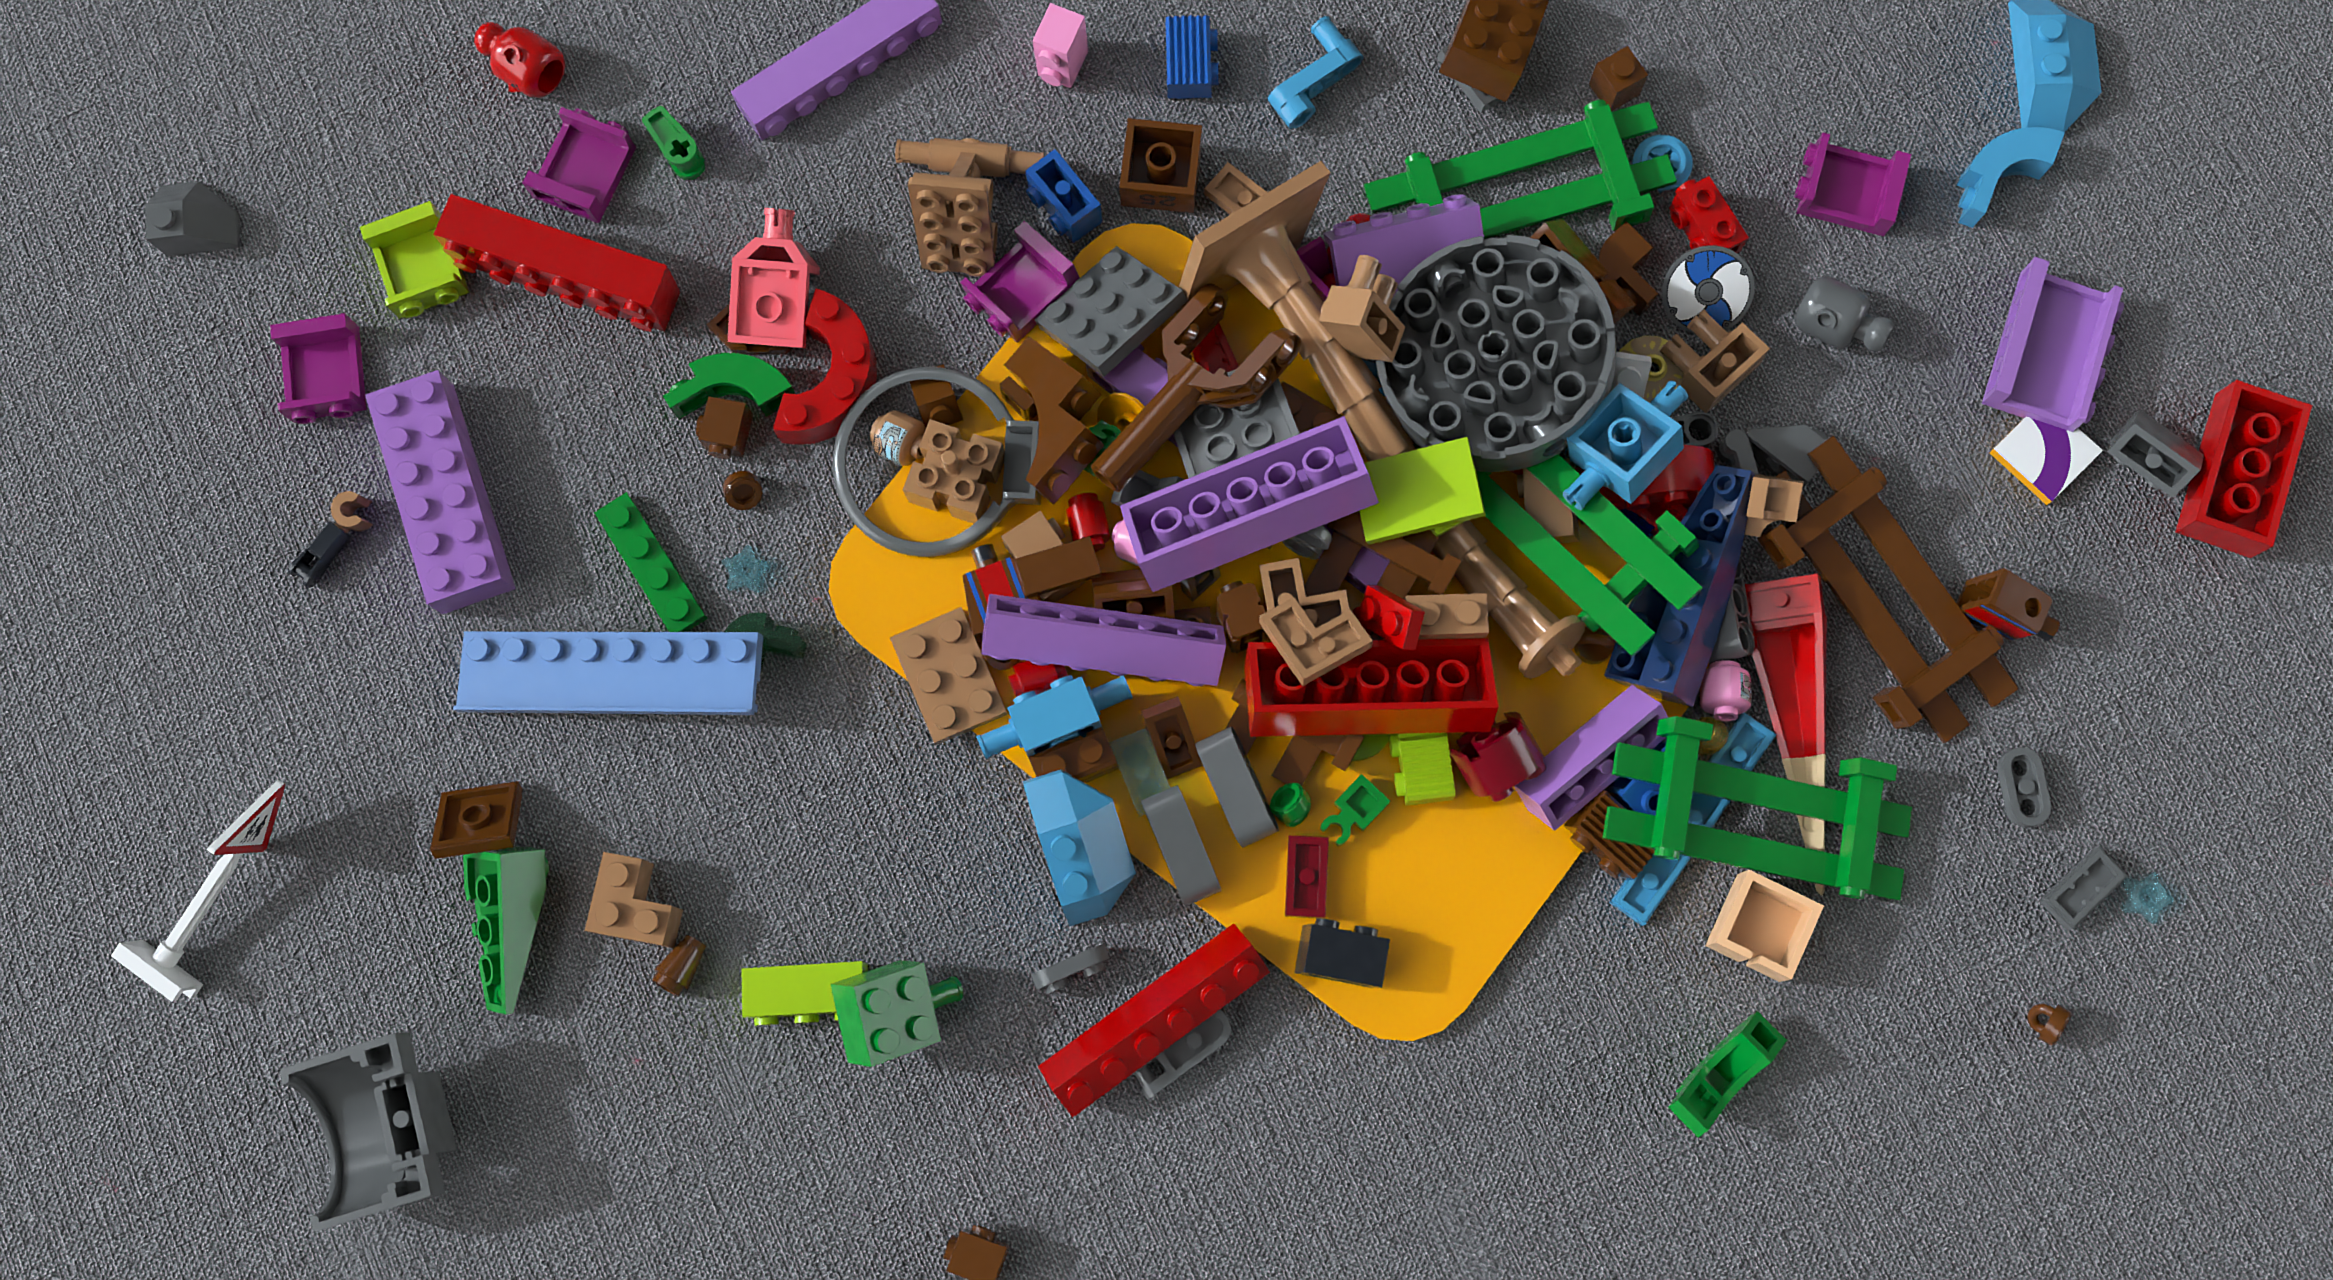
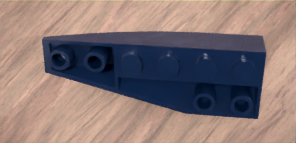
M1720 465L1715 466L1681 521L1696 536L1699 548L1689 558L1680 552L1673 559L1703 589L1683 609L1678 611L1648 583L1632 599L1629 609L1652 629L1656 635L1633 657L1616 642L1604 677L1628 687L1634 685L1644 693L1658 699L1693 707L1731 595L1748 520L1746 515L1752 481L1755 476L1753 471Z

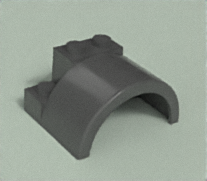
M392 1033L280 1069L279 1074L282 1085L297 1090L313 1108L321 1124L328 1147L330 1186L323 1207L318 1213L310 1216L314 1232L391 1208L408 1206L445 1194L437 1157L457 1151L440 1072H418L410 1033Z

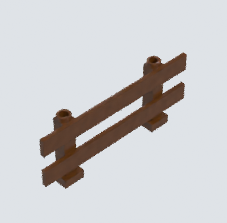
M1832 436L1807 455L1834 493L1814 508L1811 507L1802 494L1797 522L1782 521L1783 524L1767 530L1757 540L1779 570L1795 564L1806 554L1900 685L1884 688L1872 697L1895 729L1911 727L1924 717L1942 743H1946L1970 725L1945 691V689L1967 674L1991 707H1995L2019 689L1994 655L1995 652L2001 649L2000 646L2004 644V640L2001 634L1992 626L1976 631L1878 497L1877 493L1887 485L1884 474L1876 467H1871L1861 473L1837 439ZM1786 471L1776 476L1778 478L1791 479ZM1849 513L1950 650V652L1929 667L1828 530V528Z
M1357 511L1327 524L1328 528L1334 530L1332 542L1329 548L1321 554L1305 583L1307 597L1338 591L1362 547L1389 561L1377 586L1387 589L1402 599L1408 595L1417 577L1430 583L1427 592L1433 595H1444L1461 564V560L1448 553L1443 560L1431 555L1430 553L1440 537H1436L1431 530L1368 545L1365 540L1360 511ZM1373 631L1369 635L1372 640L1384 639ZM1242 679L1231 698L1239 703L1226 728L1231 726L1234 728L1248 755L1257 737H1250L1246 681ZM1293 736L1271 776L1286 784L1293 782L1302 786L1322 750L1335 756L1331 764L1346 772L1365 736Z

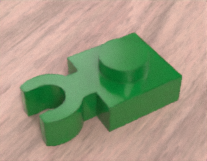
M1361 774L1334 802V805L1341 813L1328 816L1322 822L1320 830L1324 832L1333 824L1340 826L1342 835L1335 842L1339 847L1348 840L1353 824L1363 832L1390 803V800Z

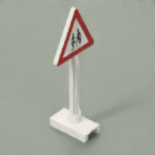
M280 780L274 782L208 847L207 850L213 855L224 856L217 862L167 940L161 941L157 949L144 940L120 942L111 955L171 1002L177 1001L181 993H184L189 998H195L203 986L201 982L179 967L177 962L184 953L183 948L236 869L240 857L244 853L264 852L267 849L286 786Z

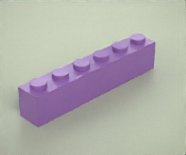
M871 0L730 92L739 110L762 141L769 136L778 135L786 128L787 124L799 116H806L812 113L817 105L828 97L841 94L848 84L861 76L870 75L879 64L891 56L896 57L902 54L908 45L920 37H927L934 33L938 26L943 23L939 6L935 0Z
M989 594L982 638V655H989L998 660H1009L1012 658L1030 661L1042 666L1049 664L1064 665L1079 671L1094 669L1108 671L1117 676L1131 674L1146 676L1155 681H1165L1167 679L1183 681L1193 686H1204L1205 684L1217 686L1226 648L1224 627L1220 625Z

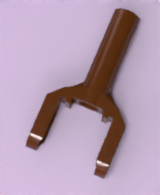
M1215 284L1205 285L1162 330L1163 354L1167 360L1168 382L1091 465L1093 473L1108 488L1120 492L1199 405L1231 408L1255 403L1296 358L1301 347V338L1287 328L1270 332L1230 377L1222 368H1219L1215 374L1210 373L1194 362L1190 353L1224 317V311L1228 303V294Z

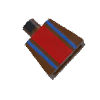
M985 544L973 549L971 554L977 569L962 575L971 629L977 643L982 642L989 594L1026 599L1015 558L1009 557L999 561L993 544ZM1037 596L1032 597V598H1028V599H1031V600H1038V601H1040Z
M2005 568L1966 580L1957 601V605L1970 623L1981 628L1992 626L2003 638L2009 640L2036 635L2045 641H2049L2055 636L2060 626L2059 620L2047 615L2052 604L2051 596Z

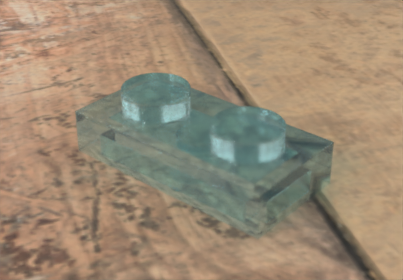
M1144 728L1109 742L1138 817L1146 815L1141 800L1170 788L1147 729Z

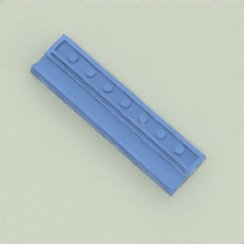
M464 631L457 701L453 710L477 713L754 715L758 710L755 699L757 682H760L763 635L758 632Z

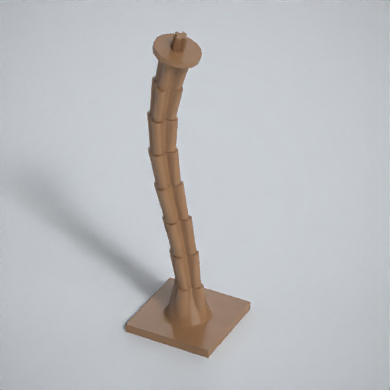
M1319 161L1195 235L1179 285L1188 301L1176 313L1178 314L1196 293L1207 284H1215L1227 292L1242 283L1269 310H1275L1285 328L1301 338L1300 355L1304 361L1307 359L1310 361L1337 413H1343L1367 460L1370 462L1417 449L1413 445L1414 442L1401 427L1402 424L1379 391V388L1382 387L1364 361L1361 358L1352 357L1319 322L1321 307L1324 302L1311 287L1312 280L1295 251L1300 247L1331 173L1324 163ZM1470 520L1440 535L1432 550L1433 553L1441 560L1445 558L1447 553L1461 560V564L1454 576L1468 594L1487 593L1488 617L1491 616L1523 654L1519 663V671L1525 678L1539 677L1553 667L1563 676H1569L1575 671L1576 667L1581 665L1582 660L1572 651L1585 630V623L1578 616L1571 615L1560 620L1526 590L1528 585L1486 545L1488 540Z

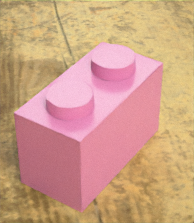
M1050 3L1032 40L1037 73L1043 81L1052 86L1063 85L1072 88L1089 52L1085 16Z

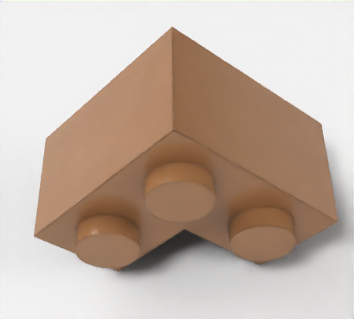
M1299 558L1259 565L1267 611L1295 597L1315 628H1318L1349 610L1346 590L1307 597Z
M603 852L584 931L674 949L683 910L670 905L646 901L654 867L653 863L640 858Z

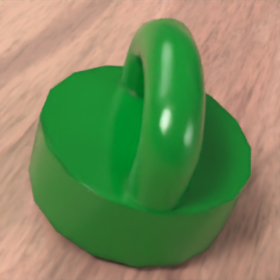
M1288 783L1274 793L1270 801V810L1286 826L1295 827L1301 824L1310 812L1311 798L1300 784Z

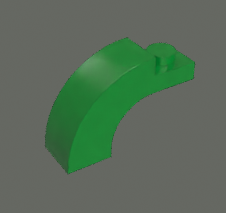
M719 353L705 356L689 363L688 365L695 377L690 380L684 379L677 382L670 388V392L663 395L670 409L680 420L707 404L708 396L715 398L725 395L746 397L756 403L764 415L768 417L779 410L783 393H796L788 380L767 362L746 354Z
M1756 1011L1728 1034L1693 1069L1677 1088L1676 1092L1678 1094L1668 1108L1699 1138L1711 1128L1734 1095L1758 1072L1772 1063L1787 1040Z

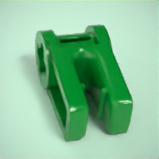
M663 106L656 107L642 118V122L678 177L684 180H693L704 172L706 167L705 159L698 150L695 140Z

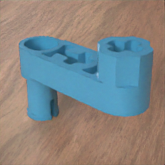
M1329 16L1320 18L1311 27V33L1315 35L1328 53L1282 82L1268 97L1269 103L1289 129L1299 128L1315 113L1316 108L1310 99L1351 73L1363 61L1362 53L1351 39L1344 38Z

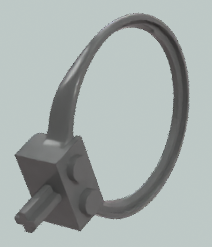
M918 367L894 373L867 389L855 401L841 423L833 451V476L837 494L842 506L854 524L866 536L887 549L918 557L942 556L963 550L988 535L1013 506L1017 504L1041 505V494L1025 480L1036 454L1039 421H1015L1003 402L990 388L979 380L956 370L941 367ZM920 379L943 380L962 386L978 396L991 409L998 422L1006 421L1007 424L1001 505L993 501L988 510L971 527L954 537L935 542H913L900 539L874 525L862 513L850 490L846 471V455L849 440L857 421L864 413L868 404L881 393L896 385Z

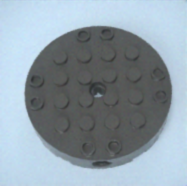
M1507 235V238L1483 239V236L1474 237L1454 243L1433 253L1412 269L1397 286L1398 291L1392 298L1389 309L1402 322L1405 330L1393 362L1376 360V365L1388 404L1399 418L1403 430L1420 448L1468 437L1476 471L1504 472L1527 468L1544 462L1567 449L1566 438L1570 437L1586 423L1611 391L1616 370V342L1610 306L1598 282L1590 272L1576 259L1562 250L1558 252L1553 248L1542 245L1540 240L1524 236ZM1495 349L1503 350L1500 356L1488 353Z

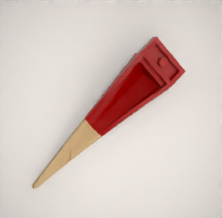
M1817 573L1745 584L1755 643L1752 656L1774 733L1777 734L1776 740L1787 779L1825 787L1827 616L1824 609L1821 576ZM1797 815L1805 848L1825 852V821ZM1815 884L1816 891L1823 895L1825 885Z

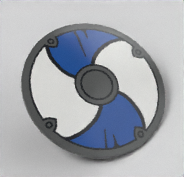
M1716 245L1694 248L1681 255L1666 273L1662 286L1664 308L1670 319L1678 327L1689 333L1693 332L1687 328V325L1704 309L1723 329L1728 330L1745 316L1751 306L1755 290L1753 274L1747 262L1731 249Z

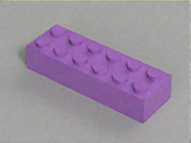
M439 370L366 394V400L426 604L441 614H445L516 589L454 384Z
M1345 416L1123 504L1120 508L1138 565L1152 592H1155L1379 502L1369 473Z

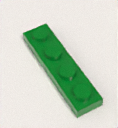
M627 492L594 512L669 632H688L708 619Z

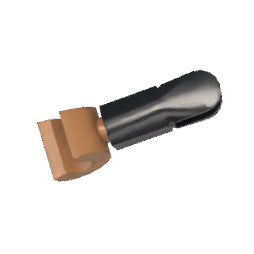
M352 491L339 493L331 503V514L336 523L331 520L328 521L311 544L291 563L288 573L302 578L303 585L307 588L315 586L331 562L353 537L348 533L350 529L361 532L373 526L368 520L353 515L357 508H366L372 501ZM314 557H317L319 560L311 567L309 563Z

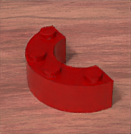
M815 288L805 324L812 338L826 344L832 351L831 367L825 379L812 390L800 394L783 393L773 426L774 432L782 443L796 445L813 444L836 436L849 409L867 389L876 383L877 379L875 352L861 320L841 299Z
M1684 445V449L1632 504L1608 487L1603 486L1599 492L1618 510L1625 508L1629 511L1641 510L1649 507L1650 503L1665 502L1667 506L1681 504L1685 508L1691 507L1715 468L1713 452L1701 446ZM1579 466L1575 468L1580 475L1584 472ZM1580 520L1581 525H1586L1582 520Z

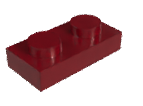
M1288 836L1285 917L1325 919L1329 837Z

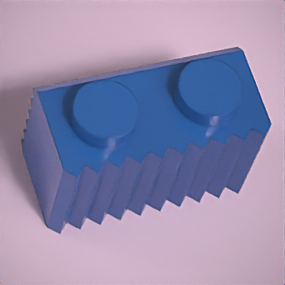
M1192 15L1189 17H1166L1168 99L1211 98V85H1219L1218 63H1211V52H1218L1217 29H1210V16L1208 15L1203 17L1200 15L1196 17Z

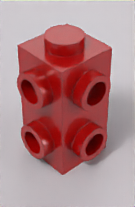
M1710 176L1698 182L1695 179H1691L1676 189V195L1669 207L1670 216L1674 225L1678 229H1683L1690 240L1691 250L1708 245L1722 246L1736 253L1742 250L1749 237Z

